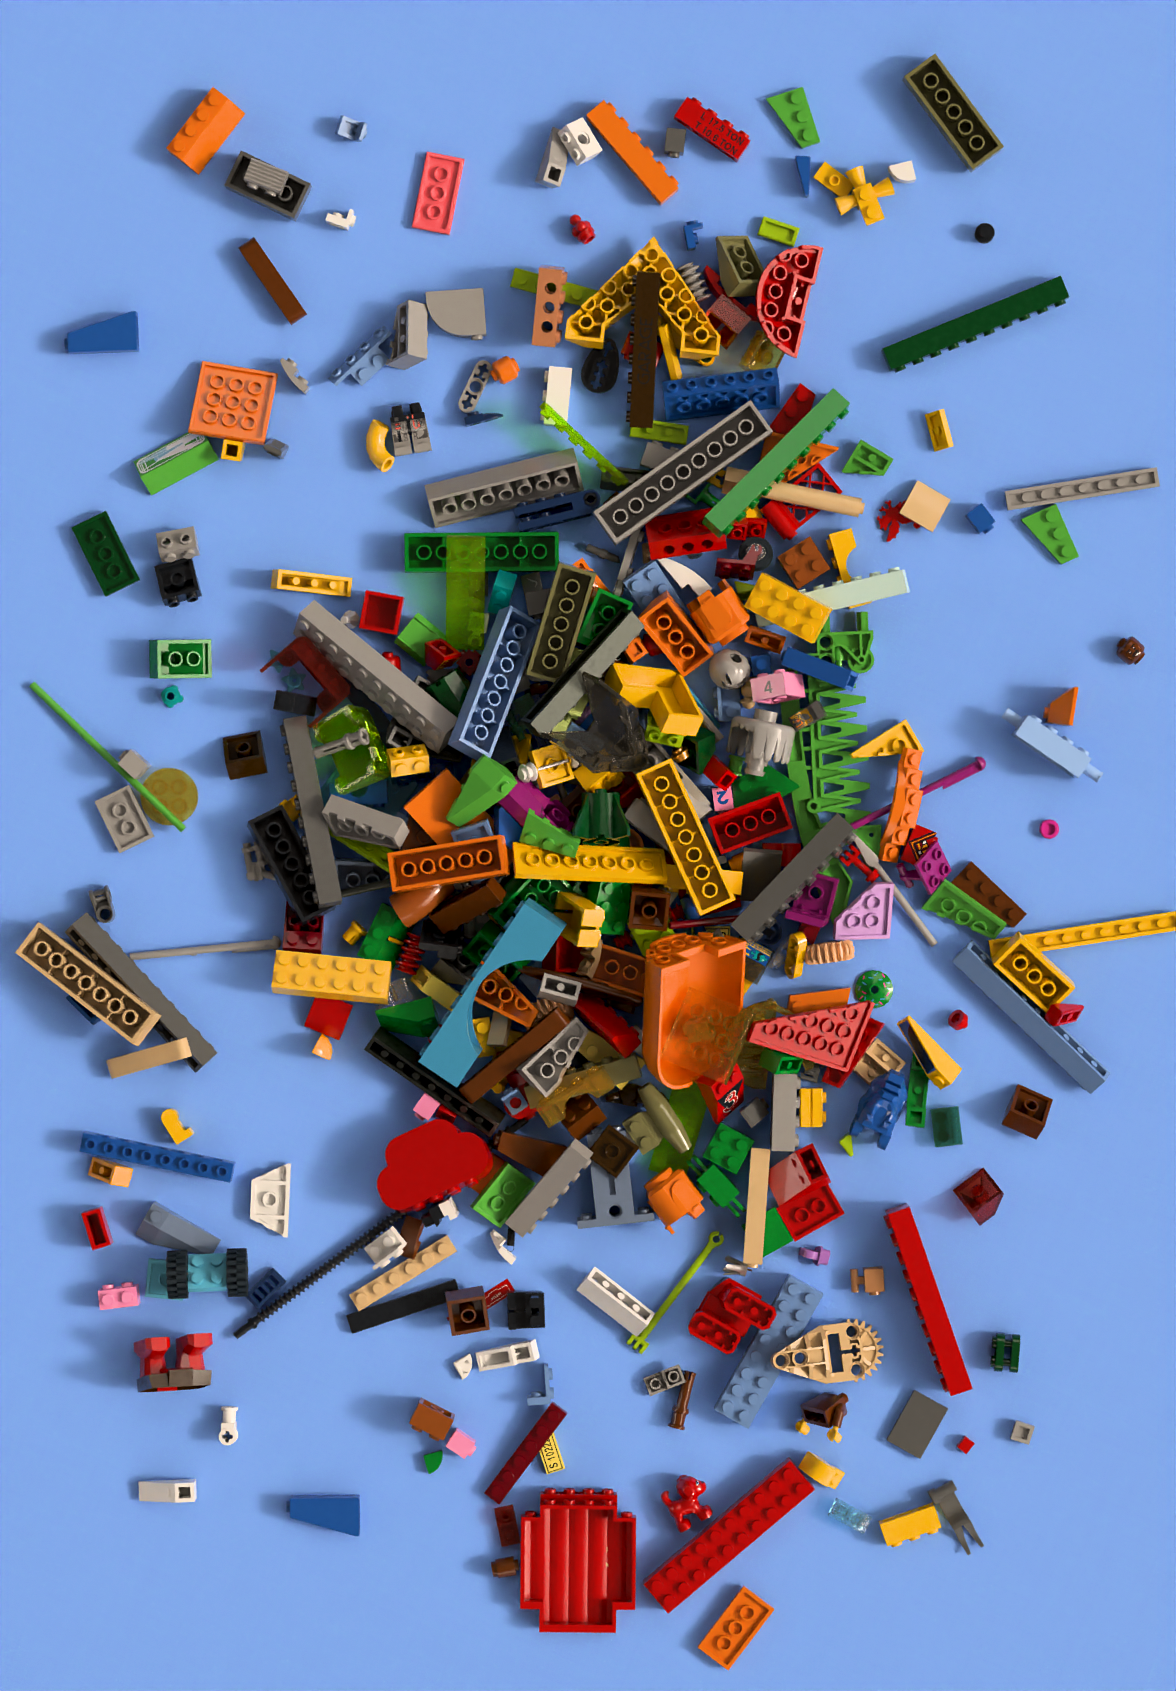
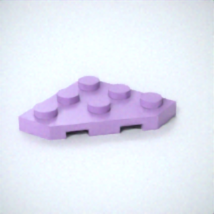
M873 882L834 919L833 939H890L894 883Z

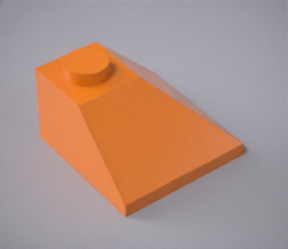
M1079 687L1069 688L1051 701L1048 707L1044 708L1043 718L1046 719L1045 723L1073 726Z

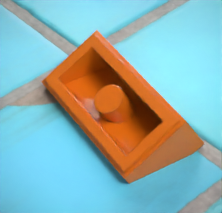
M750 625L744 642L781 654L786 637Z

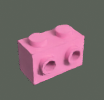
M133 1282L121 1283V1286L114 1287V1284L103 1285L98 1290L100 1310L138 1306L141 1303L139 1285L133 1284Z

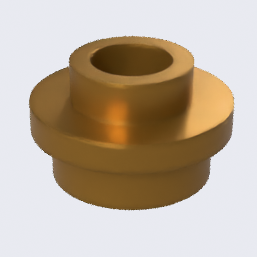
M687 746L674 748L671 758L677 763L685 760L689 756Z

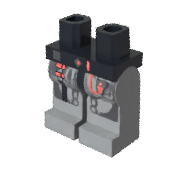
M419 402L409 404L411 414L403 415L402 405L392 407L390 421L396 457L413 454L410 435H412L415 454L432 451L425 413L422 412Z

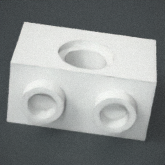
M583 117L567 124L557 133L577 166L593 159L602 151L601 146Z

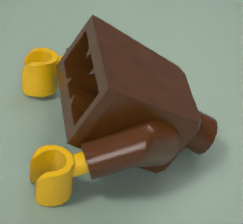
M826 1392L801 1404L802 1420L796 1423V1430L806 1435L810 1430L806 1423L826 1428L833 1426L827 1432V1437L831 1442L834 1439L839 1443L842 1436L838 1433V1428H841L843 1417L847 1415L845 1405L849 1401L845 1393L835 1395Z

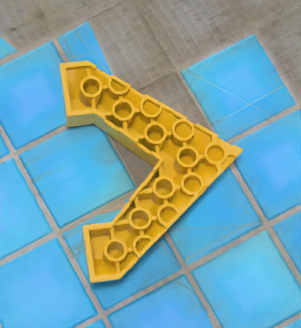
M652 237L625 266H622L600 287V290L591 296L575 314L567 319L565 340L586 348L603 349L605 330L635 308V306H631L632 294L636 295V287H632L633 275H637V271L660 272L658 312L669 322L672 329L681 338L679 358L700 360L719 356L721 336L714 329L703 309L700 308L695 297L675 270L674 265L666 253L663 252L655 237Z

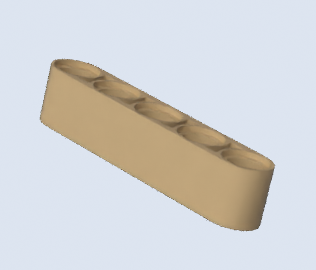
M187 1037L108 1059L106 1063L111 1079L181 1060L192 1056Z

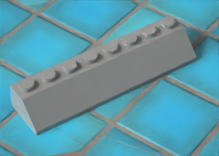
M574 448L424 485L435 528L517 508L516 504L528 502L529 505L536 503L535 500L539 498L553 499L554 495L565 492V495L584 491Z

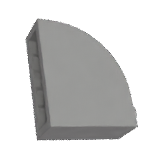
M483 288L425 292L429 314L441 330L456 337H471V340H483V337L487 336Z

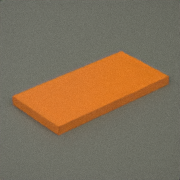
M447 768L403 806L404 809L437 845L454 842L451 835L452 830L488 819L494 833V819L486 811H483L461 827L446 819L454 800L459 797L462 791V784ZM507 849L510 865L513 862L512 850Z

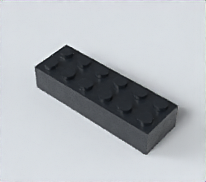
M283 805L248 821L247 828L300 926L335 910L336 905L318 908V904L313 901L312 892H315L314 884L310 885L308 874L311 873V868L306 865L305 855L308 854L307 849L303 848L302 840Z

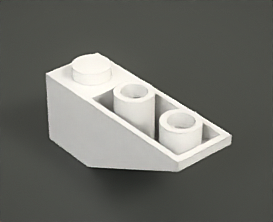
M196 1479L138 1482L139 1501L180 1503L195 1502L197 1499Z

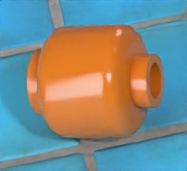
M504 356L492 363L490 374L495 382L499 381L501 384H506L518 377L520 369L514 358Z

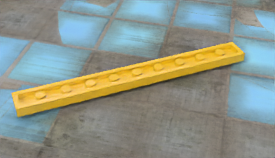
M1176 911L1024 934L1023 936L1042 952L1176 931ZM1013 936L988 940L990 957L992 958Z

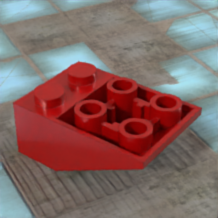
M813 1143L793 1152L769 1169L768 1185L779 1207L831 1183Z

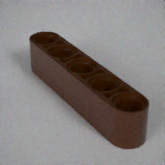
M253 237L238 247L289 323L293 325L306 316L307 313L256 239Z

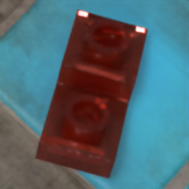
M508 1505L494 1508L501 1546L521 1544L514 1506Z

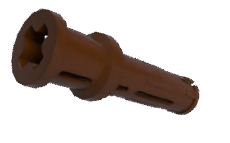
M684 1370L686 1382L681 1384L677 1404L672 1407V1420L668 1423L669 1427L685 1430L684 1422L686 1415L689 1414L687 1406L696 1373L691 1372L688 1379L690 1372Z

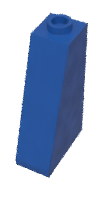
M131 311L67 333V338L64 339L65 350H68L70 355L139 352L138 313Z
M790 647L783 651L780 659L783 666L849 691L853 690L859 673Z
M291 1495L290 1501H286V1512H290V1518L352 1536L360 1535V1495Z

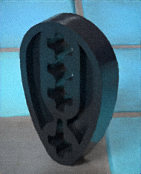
M610 338L604 339L603 345H607L610 342L613 350H609L607 356L604 357L605 348H593L581 370L583 385L593 393L601 394L608 392L617 381L619 353L615 341ZM605 361V365L608 367L602 370V374L605 375L604 378L601 377L599 380L602 386L594 389L591 381L595 382L596 380L594 372L599 371L597 363Z

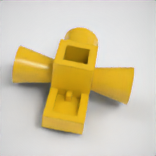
M858 166L845 172L855 189L852 190V195L834 198L839 214L842 216L857 206L866 226L884 220L885 217L877 198L895 195L889 177H886L872 187L871 182L866 184L863 166Z

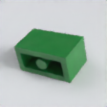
M764 1047L758 1064L775 1075L797 1074L803 1058Z

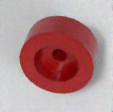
M955 1010L948 1018V1024L955 1030L965 1029L968 1026V1016L961 1010Z

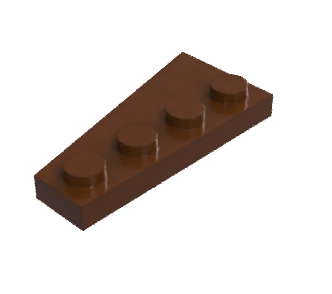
M972 861L951 881L952 884L1013 928L1027 914Z

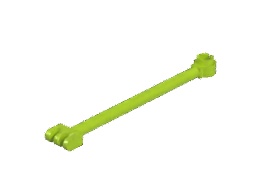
M713 1231L709 1234V1242L657 1310L648 1326L637 1337L632 1334L626 1344L630 1345L635 1340L636 1342L632 1348L636 1350L639 1345H642L638 1353L642 1354L649 1345L645 1339L715 1246H720L723 1243L724 1237L722 1233L719 1236V1242L713 1241V1237L718 1236L719 1231Z

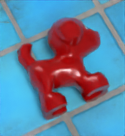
M681 1475L677 1479L676 1488L677 1493L681 1496L680 1499L670 1500L669 1491H664L661 1494L662 1502L668 1507L671 1516L675 1518L676 1526L680 1533L691 1527L690 1520L683 1518L684 1515L694 1513L703 1521L713 1514L710 1506H702L698 1501V1496L706 1490V1483L687 1475Z

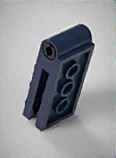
M589 489L565 495V492L554 495L553 499L549 500L546 497L535 500L536 503L529 505L528 502L516 504L517 508H513L515 518H522L520 519L521 523H517L519 532H529L593 516V512L600 506V495L597 491ZM593 499L594 502L589 503L587 500ZM572 505L573 509L553 515L550 512H546ZM542 513V514H539V518H537V519H533V520H532L531 517H526V516H530V515Z

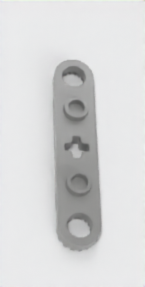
M644 526L630 536L617 577L615 591H613V594L622 597L625 588L622 580L633 573L631 565L638 543L643 541L645 532L642 530Z

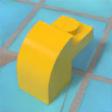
M224 439L221 459L242 461L246 442Z
M809 1451L798 1466L799 1469L817 1482L836 1489L845 1474L842 1470L828 1464L821 1457Z

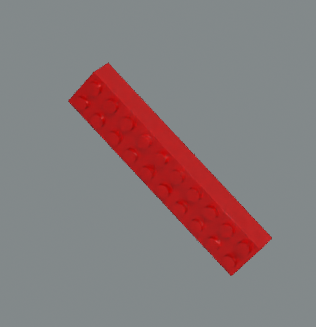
M905 1203L885 1210L886 1215L883 1217L888 1229H892L893 1233L890 1234V1238L894 1247H898L899 1251L896 1252L899 1263L905 1267V1270H902L907 1284H911V1288H908L913 1301H916L918 1306H915L918 1318L920 1320L923 1319L924 1324L921 1327L924 1335L930 1339V1342L927 1343L932 1356H936L937 1359L933 1361L938 1374H942L943 1377L940 1379L942 1388L945 1393L949 1392L950 1396L971 1390L973 1388L910 1206Z
M788 1457L643 1580V1585L669 1614L815 1490L813 1484Z

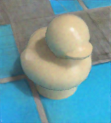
M749 677L748 681L741 688L744 698L740 700V703L746 709H751L755 705L750 679L757 677Z

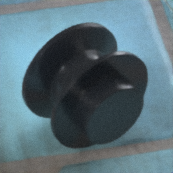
M988 223L980 224L975 230L976 240L983 244L990 242L995 234L993 226Z

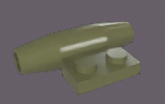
M651 1082L642 1085L637 1091L646 1111L637 1112L622 1122L623 1126L635 1144L640 1147L639 1150L642 1155L657 1147L663 1137L679 1154L684 1153L691 1148L692 1144L680 1119L666 1098Z

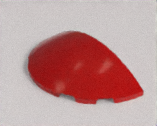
M801 245L779 253L767 264L758 281L755 302L759 323L765 335L775 347L793 358L798 356L806 322L803 319L811 286L816 281L823 247Z

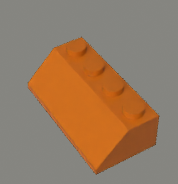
M212 87L166 149L199 175L244 117L245 113L226 96Z
M667 590L652 600L638 616V619L645 626L646 632L683 677L714 655L711 644Z

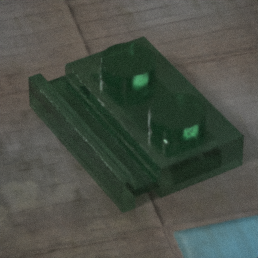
M959 1107L930 1109L934 1147L963 1144Z

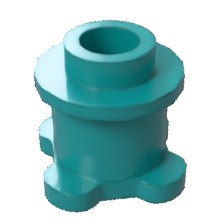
M175 685L167 687L161 692L162 701L169 708L184 700V697L180 695L178 687ZM170 693L174 694V698L172 700L168 698V695Z

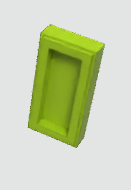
M763 216L757 235L794 247L800 228Z

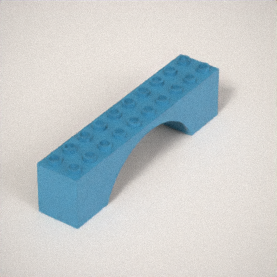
M530 898L526 902L522 900L514 911L516 916H511L503 927L506 930L505 933L501 932L493 942L495 948H490L482 959L485 963L483 965L480 963L471 975L474 978L473 981L471 979L468 980L461 990L463 995H458L451 1005L452 1012L448 1010L440 1021L442 1027L438 1026L429 1039L432 1042H427L418 1054L421 1056L418 1061L456 1088L483 1050L476 1037L472 1019L473 1002L481 982L494 970L508 963L522 960L542 962L567 925L565 921Z

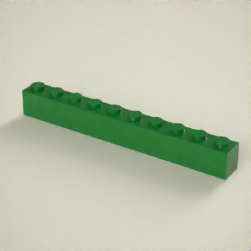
M833 388L704 516L702 523L718 538L723 534L728 535L734 528L732 525L736 521L741 522L747 515L745 512L749 508L751 510L754 509L760 502L758 499L762 495L764 497L767 496L772 490L771 486L775 482L777 484L780 483L785 477L784 473L788 469L792 471L798 464L797 460L800 457L805 458L811 451L810 447L813 444L818 445L824 438L822 435L826 431L828 433L831 432L839 418L842 420L849 413L848 407L850 402Z

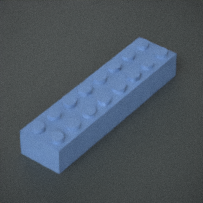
M511 605L498 611L448 745L476 761L483 754L490 758L492 756L540 625L538 621Z
M788 1274L771 1304L775 1307L777 1314L769 1329H757L714 1406L715 1411L749 1429L781 1372L780 1369H776L771 1365V1356L800 1338L823 1297L821 1291ZM778 1355L776 1357V1364L782 1366L785 1359L782 1355Z

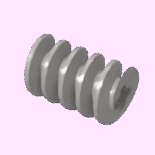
M694 262L675 269L678 273H682L680 276L685 280V284L695 297L697 303L711 296V294H704L708 287L701 286L705 279L699 280V277L702 275V272H696L700 267L699 265H693Z

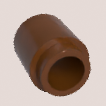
M514 1556L495 1559L494 1562H491L493 1577L504 1578L517 1575L516 1571H520L518 1559L514 1560Z

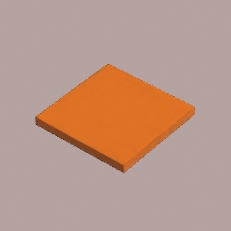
M202 361L188 433L265 445L278 373Z

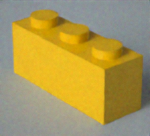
M933 1502L878 1521L887 1546L891 1545V1547L899 1546L902 1544V1541L907 1539L909 1541L916 1540L924 1533L928 1535L936 1533L938 1528H941Z

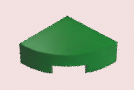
M442 1450L423 1455L428 1474L433 1473L439 1468L443 1458Z

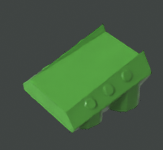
M417 613L395 639L394 643L422 666H425V642L440 638L446 641L448 637L420 613Z

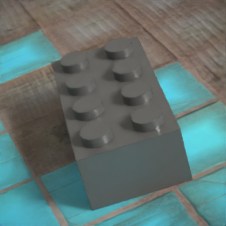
M240 151L224 185L226 189L296 222L311 191V184L289 174L281 196L277 194L276 197L270 196L265 193L264 189L259 187L257 190L246 186L247 183L244 181V177L251 158L261 162L264 161Z

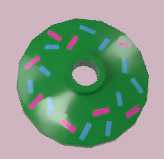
M871 970L858 978L855 985V993L860 1002L870 1000L875 1003L873 1008H879L891 999L893 985L886 974L881 971ZM873 986L878 987L877 993L871 992Z

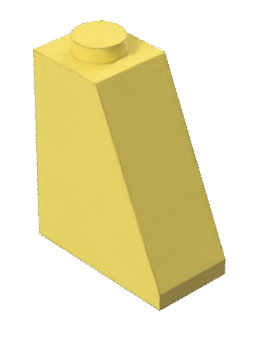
M421 964L416 970L417 974L413 975L410 980L429 997L431 996L432 999L452 1012L451 1005L458 995L462 996V994Z

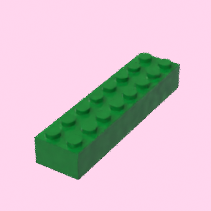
M559 532L404 533L405 573L498 572L499 569L506 572H555L559 561Z

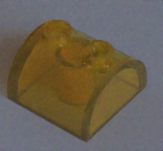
M757 330L750 340V344L742 356L739 366L745 371L778 368L785 353L776 348L764 332Z

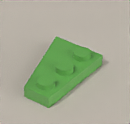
M803 87L766 98V101L785 124L801 149L820 143Z
M1056 504L1021 519L1023 524L1030 529L1032 534L1039 539L1060 564L1079 557Z

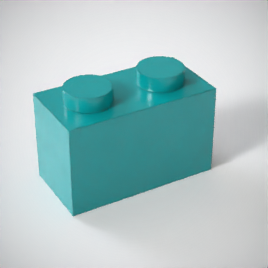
M499 569L493 586L488 612L498 614L500 609L510 605L517 579L516 574Z

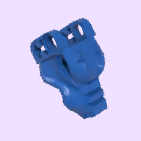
M890 1069L871 1082L870 1088L859 1100L858 1110L849 1128V1135L857 1138L864 1126L880 1133L877 1147L882 1150L886 1149L895 1123L898 1121L907 1099L904 1074Z

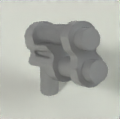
M254 842L252 847L250 843L243 844L241 849L242 853H244L247 879L259 881L267 878L275 881L272 872L265 870L264 866L267 863L257 844ZM255 851L257 862H252L250 852Z

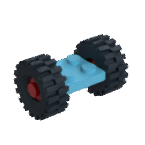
M247 1248L227 1249V1253L187 1255V1250L167 1251L166 1276L168 1299H186L189 1292L227 1291V1289L228 1297L248 1296Z

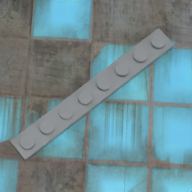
M1157 467L1010 490L1004 493L1007 511L1154 488L1159 487L1160 484Z

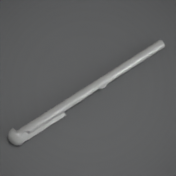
M273 935V939L136 952L130 953V959L141 960L182 955L195 956L202 953L223 951L238 953L269 949L277 950L281 945V940Z

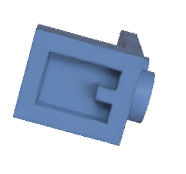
M548 1363L544 1364L546 1394H542V1391L531 1392V1395H527L528 1406L551 1404V1399H554V1388L550 1387L549 1380H553L552 1368H548Z

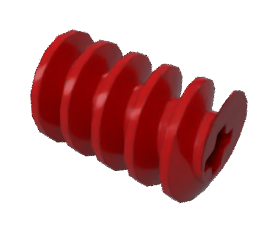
M407 932L406 934L410 939H404V942L408 946H401L405 953L398 954L402 961H395L399 968L395 969L410 975H416L417 972L413 968L420 967L416 961H422L423 959L418 954H424L425 950L419 949L420 936Z

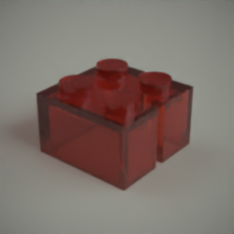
M723 294L705 313L715 330L722 323L725 325L719 332V335L721 336L720 345L726 350L740 336L751 320L744 310L739 309L730 298L725 297Z

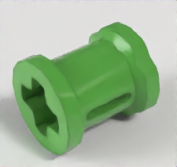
M729 754L728 768L737 776L742 777L741 768L745 758Z

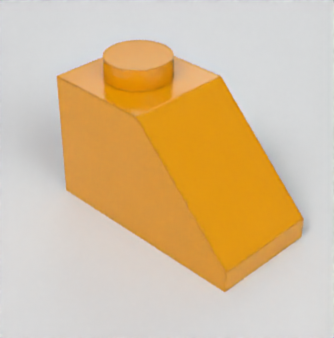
M92 1157L88 1175L110 1185L128 1187L133 1169L120 1163Z

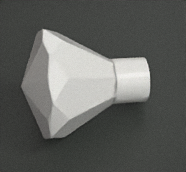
M348 610L341 617L340 621L348 628L354 629L359 625L360 617L356 611Z

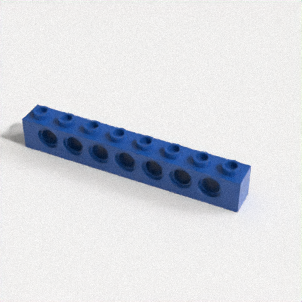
M89 1131L83 1132L79 1152L229 1183L232 1181L236 1164L234 1161Z

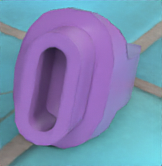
M822 1246L816 1247L815 1250L800 1247L798 1255L813 1259V1263L816 1266L820 1264L827 1265L830 1250L823 1249Z

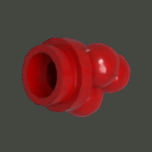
M576 214L570 217V224L575 226L571 232L572 236L577 238L579 242L585 245L596 237L595 230L591 227L590 222L581 221L580 216Z

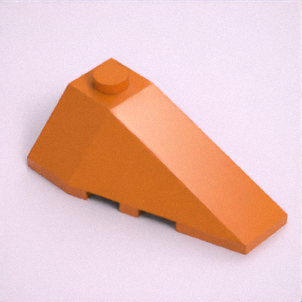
M499 969L494 970L481 982L474 1001L530 1029L539 1013Z

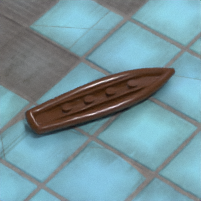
M525 965L522 966V969H518L519 972L538 980H542L544 973L580 982L582 983L580 993L634 1007H638L643 1003V998L639 995L610 987L603 982L590 981L586 977H576Z

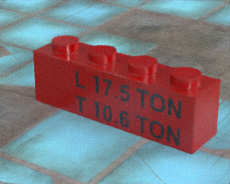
M687 97L674 115V119L729 158L738 162L750 144L749 135L742 130L738 132L733 129V124L726 119L722 121L717 118L718 114L712 109H704L701 106L702 103L696 98L692 97L690 99Z

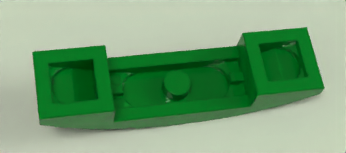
M913 1052L907 1091L905 1126L924 1128L929 1078Z

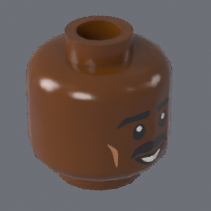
M1133 636L1127 639L1123 637L1116 645L1118 647L1117 656L1128 665L1133 663L1136 665L1145 655L1144 646Z

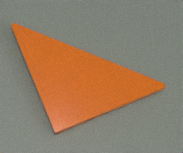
M772 432L769 437L764 439L760 461L786 435ZM823 443L813 444L808 455L805 458L800 457L797 460L798 464L792 471L788 469L784 473L785 477L781 482L786 483L836 452L839 447Z

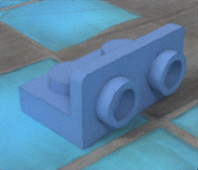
M716 685L713 688V699H717V707H714V718H718V722L732 721L733 717L741 716L740 689L728 690Z

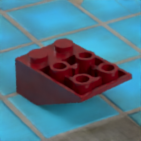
M286 901L283 951L322 954L324 915L300 926Z

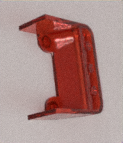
M299 636L260 668V672L263 673L277 660L286 667L293 666L300 661L324 690L317 696L316 701L322 712L308 723L310 729L350 693V686L313 642L305 636Z

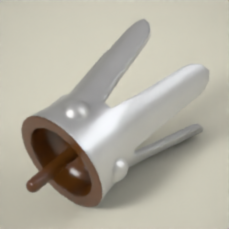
M728 1255L725 1257V1260L732 1264H727L723 1268L724 1272L731 1273H724L723 1275L738 1274L745 1277L747 1270L752 1271V1269H747V1264L743 1263V1261Z

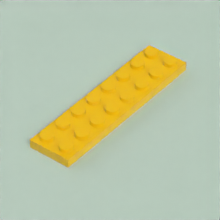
M522 842L512 843L515 878L665 885L668 881L664 849L579 845L575 858Z

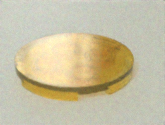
M175 768L157 770L143 784L181 822L187 820L197 807L199 797L197 786L193 779L182 770ZM140 794L141 805L149 818L162 825H173Z

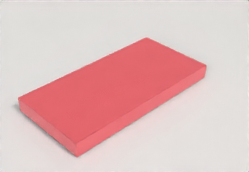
M432 152L426 153L412 228L450 235L465 159Z

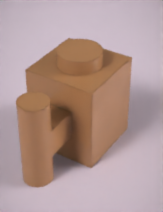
M882 1266L863 1267V1276H858V1269H850L851 1292H859L860 1284H864L865 1293L869 1292V1295H880V1292L885 1291Z

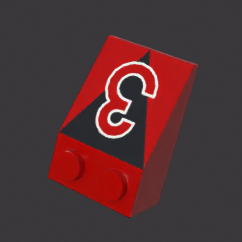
M722 1057L696 1080L711 1116L717 1125L744 1101V1077L736 1062Z

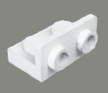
M392 1226L368 1244L364 1250L375 1263L372 1268L375 1270L380 1266L383 1269L391 1262L389 1260L391 1257L396 1259L404 1252L402 1249L407 1243Z

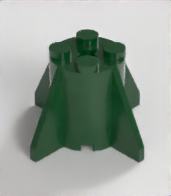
M595 789V793H582L581 808L572 828V837L581 839L579 845L598 846V844H604V846L630 847L628 837L630 836V827L620 806V793H607L606 789Z

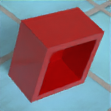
M366 590L359 628L398 636L405 598Z
M559 935L542 960V968L561 973L576 972L580 962L584 959V956L580 954L583 947H578Z

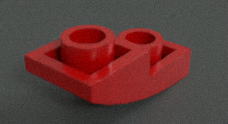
M744 518L741 522L736 521L732 525L734 528L726 535V538L745 541L747 536L764 539L767 519Z

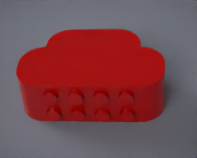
M435 1119L401 1134L389 1142L385 1150V1159L388 1166L378 1176L377 1189L382 1201L389 1208L403 1213L415 1210L419 1212L427 1208L426 1205L433 1202V1204L443 1201V1197L446 1195L454 1196L462 1192L461 1188L468 1186V1188L479 1184L478 1181L485 1178L492 1170L494 1163L493 1155L487 1142L471 1132H461L456 1125L447 1120Z

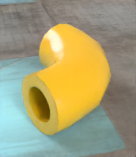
M373 419L366 434V450L372 463L380 471L386 472L394 463V457L385 447V437L389 427L383 422Z

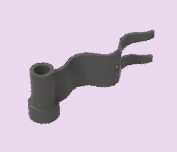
M950 1480L937 1489L933 1488L927 1492L934 1505H940L967 1555H969L971 1552L965 1540L962 1526L966 1528L980 1547H983L984 1544L954 1492L957 1488L953 1481Z

